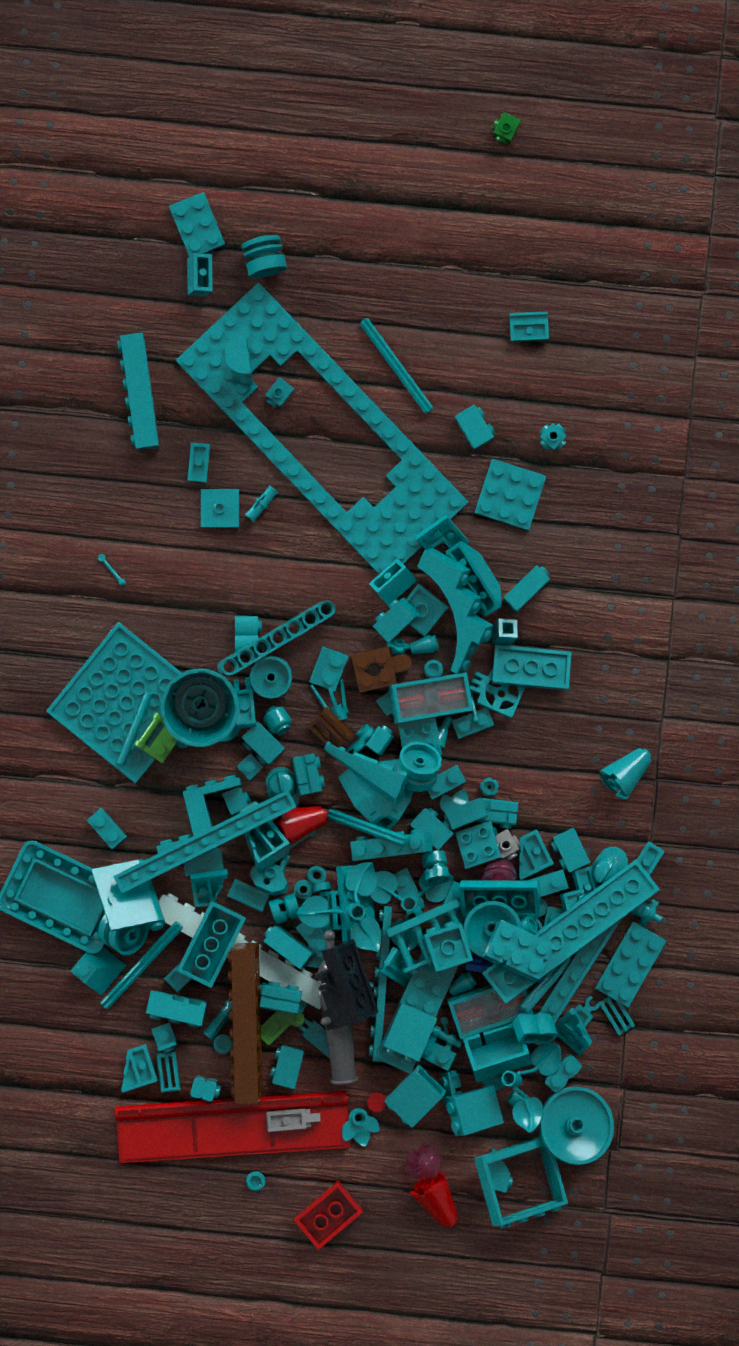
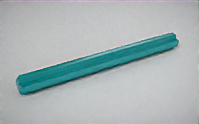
M368 318L362 320L360 326L423 412L427 414L432 411L433 406L371 321Z
M175 921L101 1001V1005L105 1009H109L183 929L179 922Z

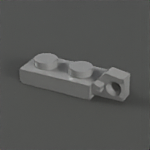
M305 1108L266 1112L268 1132L306 1129L311 1127V1122L321 1121L320 1113H310V1109Z

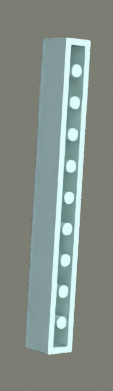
M170 893L168 895L163 894L159 904L165 923L172 926L175 921L179 922L183 926L181 932L193 938L205 913L202 912L200 915L194 911L195 907L186 902L182 905L177 902L179 898ZM239 932L233 946L236 943L250 942L244 940L246 936ZM259 944L260 976L268 981L279 982L280 987L287 988L288 985L299 986V990L302 991L301 999L320 1010L321 1005L318 991L320 984L319 981L312 978L313 974L305 969H302V971L297 970L295 965L286 959L283 962L278 959L279 955L271 950L267 953L261 949L262 945Z

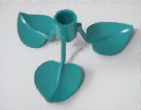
M372 862L358 864L347 873L345 886L348 890L354 891L355 903L349 904L346 910H328L326 899L321 896H311L304 901L297 911L299 920L313 928L326 926L330 921L328 913L347 914L348 917L357 920L358 923L350 930V939L355 940L356 946L360 949L379 951L380 926L374 918H363L365 909L360 905L357 894L368 896L376 889L377 876Z
M379 871L375 872L377 876L376 889L369 896L375 902L381 904L388 903L391 895L401 901V907L406 911L405 920H396L391 925L393 927L409 920L410 911L416 909L417 900L424 893L425 897L431 902L444 900L454 877L449 874V881L430 885L426 884L423 874L419 879V886L423 890L415 897L406 895L402 898L394 893L398 887L396 877L390 872ZM410 929L403 931L404 935L402 937L410 952L416 947L418 942L413 931L411 932ZM391 936V940L398 947L396 940H393Z
M547 1043L536 1048L531 1054V1063L536 1066L533 1069L518 1071L517 1073L506 1071L503 1074L481 1081L485 1086L494 1085L495 1090H501L504 1086L512 1087L524 1099V1101H518L514 1105L512 1114L515 1122L527 1132H533L539 1126L544 1110L538 1098L531 1097L527 1099L526 1095L518 1089L522 1083L521 1075L536 1072L538 1069L545 1076L555 1074L561 1065V1049L559 1044Z

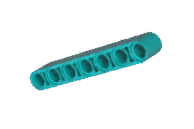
M325 600L313 605L218 663V672L223 676L236 674L331 617L335 612L334 604L331 601ZM323 604L328 607L326 615L321 611ZM307 614L311 615L312 617L311 624H308L305 621V616ZM290 624H294L296 626V632L294 634H292L289 631ZM275 633H277L280 636L279 643H275L273 641V635ZM258 643L264 646L262 653H259L256 649ZM242 652L246 653L248 656V660L246 663L242 662L240 659V655ZM226 662H229L232 666V670L229 673L224 670Z

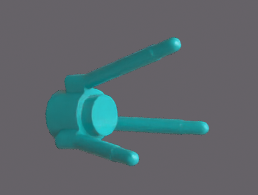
M340 679L342 706L341 704L337 705L332 689L329 688L328 691L333 703V707H330L331 712L339 720L348 718L346 713L349 711L346 704L344 681ZM311 684L310 688L324 709L328 708L314 685Z

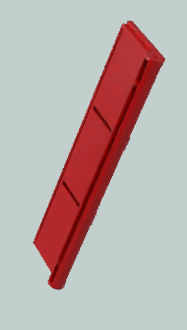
M347 1091L263 1096L258 1104H235V1098L212 1100L211 1102L203 1100L115 1106L114 1115L117 1121L119 1163L351 1147L350 1140H343L342 1127L349 1120L347 1101L349 1097L347 1096ZM305 1108L310 1109V1113L321 1114V1121L311 1122V1127L306 1129L268 1132L266 1112Z

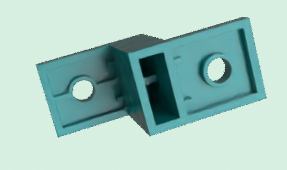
M231 775L224 777L223 782L218 783L217 780L205 782L203 787H199L197 784L186 787L187 791H183V796L193 836L213 827L205 795L242 786L241 778ZM191 834L180 836L179 841L173 842L172 839L160 841V846H156L158 854L191 838Z

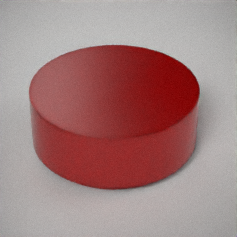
M379 1092L372 1093L367 1100L369 1109L374 1112L384 1110L386 1107L384 1102L386 1097Z

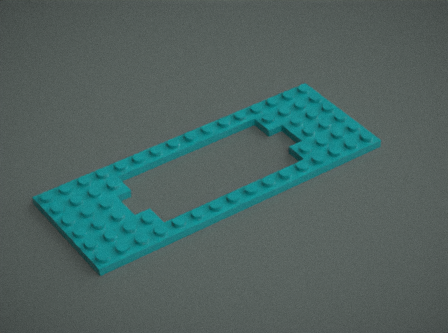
M259 282L176 359V362L378 574L397 558L403 564L408 561L422 547L416 539L417 534L445 514L452 519L469 503ZM239 335H246L252 373L270 356L281 367L298 351L402 460L386 475V478L395 488L375 507L362 497L346 512L243 404L259 387L255 383L254 385H242L236 382L230 375L225 359V349L233 338Z

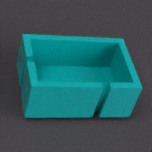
M500 920L495 926L482 958L496 965L501 964L505 960L506 962L501 967L536 982L540 980L546 966L544 962L549 959L555 944Z
M512 1023L483 1032L486 1043L484 1046H482L480 1034L463 1038L476 1082L503 1074L506 1071H513L532 1065L527 1045L518 1042Z

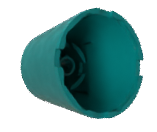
M201 668L187 670L172 679L165 688L161 699V716L168 732L178 741L194 747L210 746L223 740L234 728L239 714L238 696L232 684L221 674ZM200 698L204 699V703H206V705H201V707L199 708L197 707V703H195V701L200 700Z

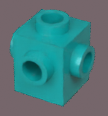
M552 423L550 426L546 424L539 432L542 434L539 437L540 445L547 451L550 449L554 452L556 448L560 450L566 444V430L560 424L555 425ZM555 433L557 438L551 439L550 434Z

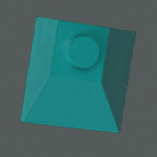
M103 946L98 953L91 954L86 952L70 972L102 995L125 968L126 964Z

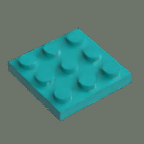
M492 459L474 514L529 531L546 476Z

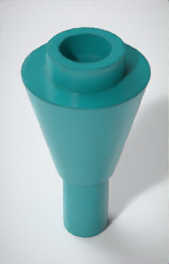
M449 716L445 717L442 725L438 728L441 749L445 748L448 728L453 720Z

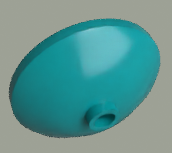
M486 901L478 904L468 913L463 930L469 948L475 954L483 957L493 931L488 930L489 925L496 926L497 922L503 920L522 929L521 921L513 908L500 901Z

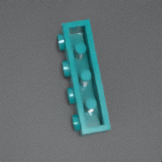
M423 829L411 830V834L405 835L404 831L396 832L408 837L406 846H400L376 836L375 839H368V836L356 837L357 841L350 842L352 860L357 861L433 851L431 833L423 832Z

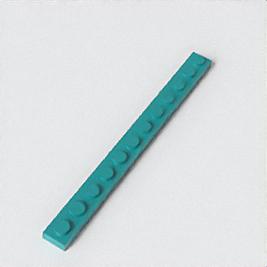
M648 841L637 860L650 876L665 851ZM620 921L576 953L538 1013L550 1014L554 1024L556 1023Z

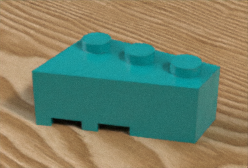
M256 801L242 809L240 813L258 805ZM271 820L244 833L257 873H260L289 854L290 843Z
M151 990L146 1013L150 1014V1018L161 1020V1017L169 1019L168 1022L180 1024L181 1021L188 1023L187 1026L199 1028V1026L204 1024L208 1001Z

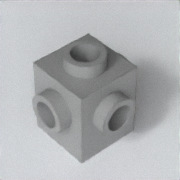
M508 829L496 835L501 860L507 859V861H510L517 857L516 853L519 852L518 846H520L515 835L511 836ZM503 845H508L509 848L505 849Z

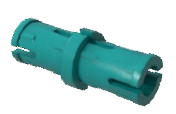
M269 485L265 492L255 499L253 506L245 513L246 517L255 522L264 509H268V505L278 492Z

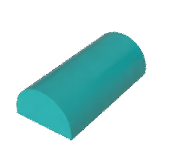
M239 335L233 338L225 349L226 363L230 375L236 382L242 385H254L246 335Z
M460 881L462 917H467L468 913L480 903L500 901L513 908L518 917L531 916L533 918H540L541 893L539 881Z
M211 901L176 971L212 988L246 918Z

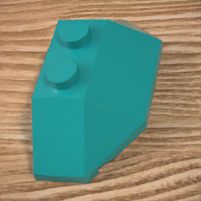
M462 541L448 549L446 556L470 569L468 574L469 580L463 587L482 597L478 613L488 616L502 607L500 585L482 555Z

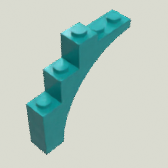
M434 548L424 550L417 567L428 574L439 585L453 611L457 629V646L450 671L459 674L467 671L471 664L470 658L477 651L478 644L487 642L491 638L493 625L475 615L481 607L480 601L482 597L463 587L469 580L468 574L470 569Z

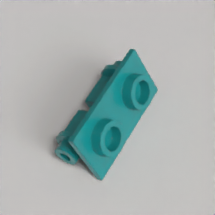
M456 1070L440 1073V1085L447 1091L443 1099L445 1107L447 1104L446 1098L463 1093L462 1091H455V1088L461 1087L459 1073Z

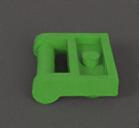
M155 712L153 720L141 738L137 739L134 744L161 763H164L178 740L164 726L150 748L145 745L159 723L164 724L162 716Z

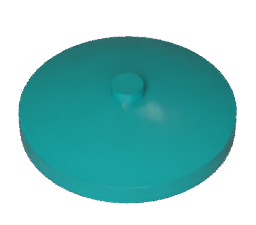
M568 1087L555 1092L544 1103L543 1118L538 1126L539 1134L544 1147L554 1158L570 1165H583L597 1160L606 1152L613 1138L614 1120L608 1104L599 1094L585 1087Z

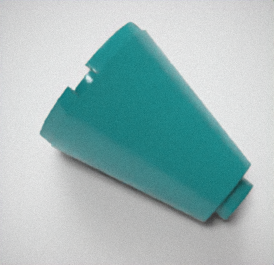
M638 748L601 769L599 776L610 791L614 789L617 792L615 796L626 800L651 764L652 756L648 750Z

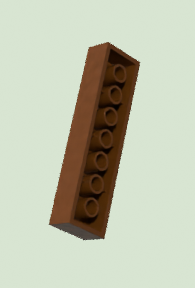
M236 943L231 948V952H228V963L231 964L228 980L229 983H232V990H229V1002H232L229 1019L233 1021V1028L230 1029V1040L233 1041L230 1057L231 1060H234V1065L231 1067V1079H234L231 1096L235 1098V1104H258L263 1096L261 1008H259L261 1001L259 943Z

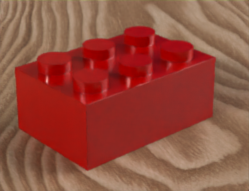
M338 1180L297 1214L293 1220L319 1250L363 1213V1209Z

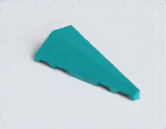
M329 741L326 743L324 750L393 805L396 807L405 796L404 787L408 783V773L404 771L397 773L392 766L385 767L377 760L357 752L350 754L342 746L338 748Z

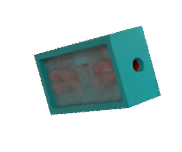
M467 672L394 684L388 687L395 724L473 711Z
M489 984L448 998L447 1001L459 1037L463 1039L513 1022L518 1014L523 1013L520 1010V1004L528 995L525 990L505 1005ZM531 1009L528 1013L534 1015L533 1010Z

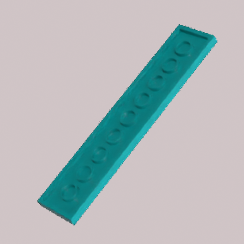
M637 859L534 934L555 944L549 959L544 962L546 966L540 979L660 891L659 887ZM503 960L499 965L493 964L482 972V975L506 1005L536 982L501 967L506 962Z
M453 881L443 904L457 899L460 906L455 908L457 911L455 914L459 923H462V926H464L466 917H462L460 883ZM445 913L438 916V923L441 929L445 928V923L451 922ZM422 952L417 963L425 959ZM424 964L418 967L419 971L411 975L399 1003L406 1004L436 1018L458 965L435 972L433 965L426 967ZM387 1029V1031H386V1033H385V1035H384V1038H383V1040H382V1043H383V1041H384V1039H385V1036H386V1034H387V1032H388V1029ZM381 1043L375 1058L411 1074L416 1061L414 1060L413 1063L402 1059L404 1055L396 1053L394 1056L385 1052L386 1048Z

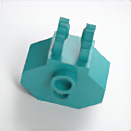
M286 855L283 857L280 866L274 863L260 873H257L254 866L250 876L256 888L272 896L286 894L289 885L284 875L290 856Z

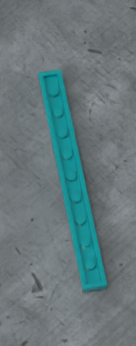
M289 790L284 791L113 877L121 893H124L297 806Z

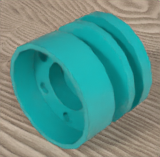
M279 235L259 236L241 245L242 250L245 252L244 258L254 259L246 264L250 278L272 276L288 268L285 256L276 254L283 249L282 245L279 244L281 242Z

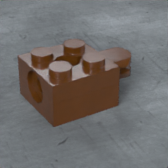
M389 647L351 655L360 694L397 684L395 675L408 672L412 666V661L406 654L391 657Z

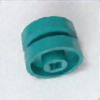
M273 655L264 656L259 659L252 667L250 673L251 686L255 692L262 697L270 699L280 697L286 693L292 681V671L288 663L281 657ZM268 674H274L275 678L273 681L268 680Z
M409 743L400 752L395 772L401 773L404 771L408 773V783L404 788L416 792L427 791L436 783L442 758L439 752L427 743Z
M105 915L98 927V936L101 942L122 955H131L137 952L145 943L148 935L146 925L111 932Z

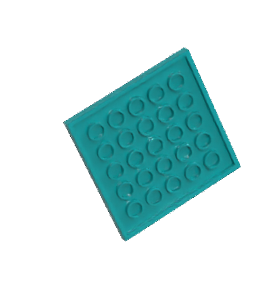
M118 622L46 712L136 784L155 761V758L137 747L134 743L137 739L141 738L153 720L155 712L161 715V699L165 688L172 679L182 672ZM146 691L151 693L152 697L123 766L118 764L117 761ZM200 698V700L195 701V703H197V707L201 704V702L204 699ZM159 723L145 745L150 748L165 726L164 724Z

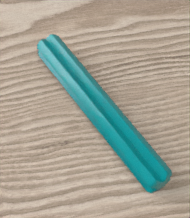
M568 958L543 977V982H539L520 1004L521 1011L528 1013L569 966L571 958Z

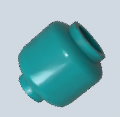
M272 706L268 708L263 718L265 725L272 734L282 735L291 728L292 720L283 707Z

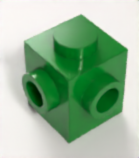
M503 112L500 120L496 119L492 127L495 140L504 145L506 143L511 144L521 120Z

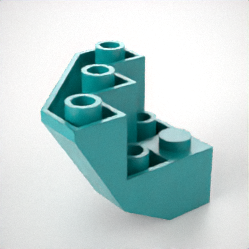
M399 759L380 761L379 763L385 767L392 766L395 771ZM348 768L339 776V781L355 808L370 823L388 830L399 821L413 795V791L404 788L405 796L396 807Z

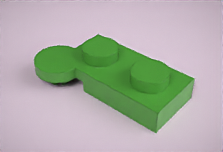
M276 1011L261 1026L262 1040L269 1046L290 1025L295 1027L301 1026L305 1020L303 1013L298 1012V1015Z

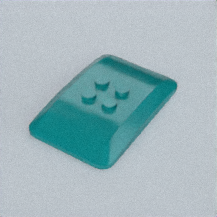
M31 840L24 843L0 892V910L88 953H98L104 945L98 936V927L105 913L91 872L93 868L37 841Z

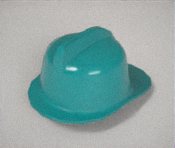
M285 767L272 769L266 778L269 799L289 790L297 806L299 803V791L294 773Z
M618 847L605 848L591 867L597 888L628 865V858L622 849Z

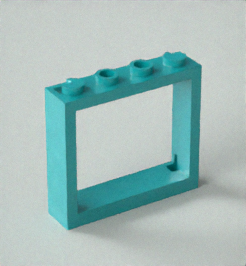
M540 1137L474 1158L492 1226H500L501 1229L510 1227L512 1222L522 1223L528 1221L530 1216L540 1217L545 1215L547 1210L551 1209V1212L562 1209V1205L568 1204L556 1158L547 1151ZM539 1147L553 1200L502 1217L488 1164Z

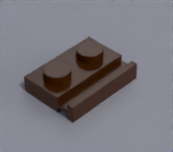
M327 707L307 726L325 745L329 741L338 748L343 746L353 735Z

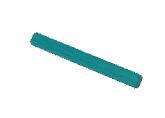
M334 809L328 811V819L400 846L407 845V836Z

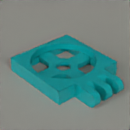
M493 668L489 676L475 672L474 676L480 679V681L472 679L471 683L476 685L477 688L471 685L469 688L471 692L480 695L476 704L512 719L525 686H516L518 690L516 697L509 693V685L501 684V687L496 688L489 684L492 681ZM504 691L505 696L502 698L499 697L498 692ZM485 692L494 696L493 705L487 701ZM504 701L514 704L510 708L499 709Z

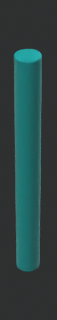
M145 691L117 761L118 764L124 766L152 697L151 693Z

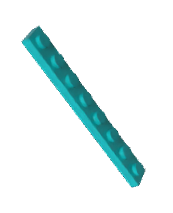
M383 906V910H379V921H382L380 929L381 945L379 951H376V960H379V967H375L374 979H378L377 987L373 988V997L376 998V1006L379 1013L371 1016L375 1020L374 1026L371 1025L370 1037H373V1045H369L368 1054L372 1057V1061L381 1062V1060L376 1059L375 1056L382 1043L387 976L379 970L380 968L383 969L384 961L389 955L390 937L387 938L384 930L391 928V906Z

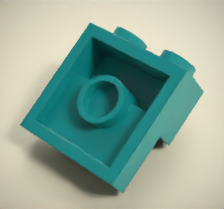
M456 921L445 923V928L438 930L436 926L427 929V934L423 935L435 972L473 960L462 923L456 924Z

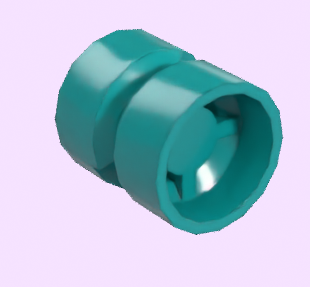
M430 851L421 856L423 868L426 869L424 871L426 884L437 885L450 880L449 870L446 867V852Z
M295 893L284 896L283 900L277 898L269 901L276 924L286 922L287 918H298L297 911L300 907ZM285 906L287 911L282 912L281 908Z

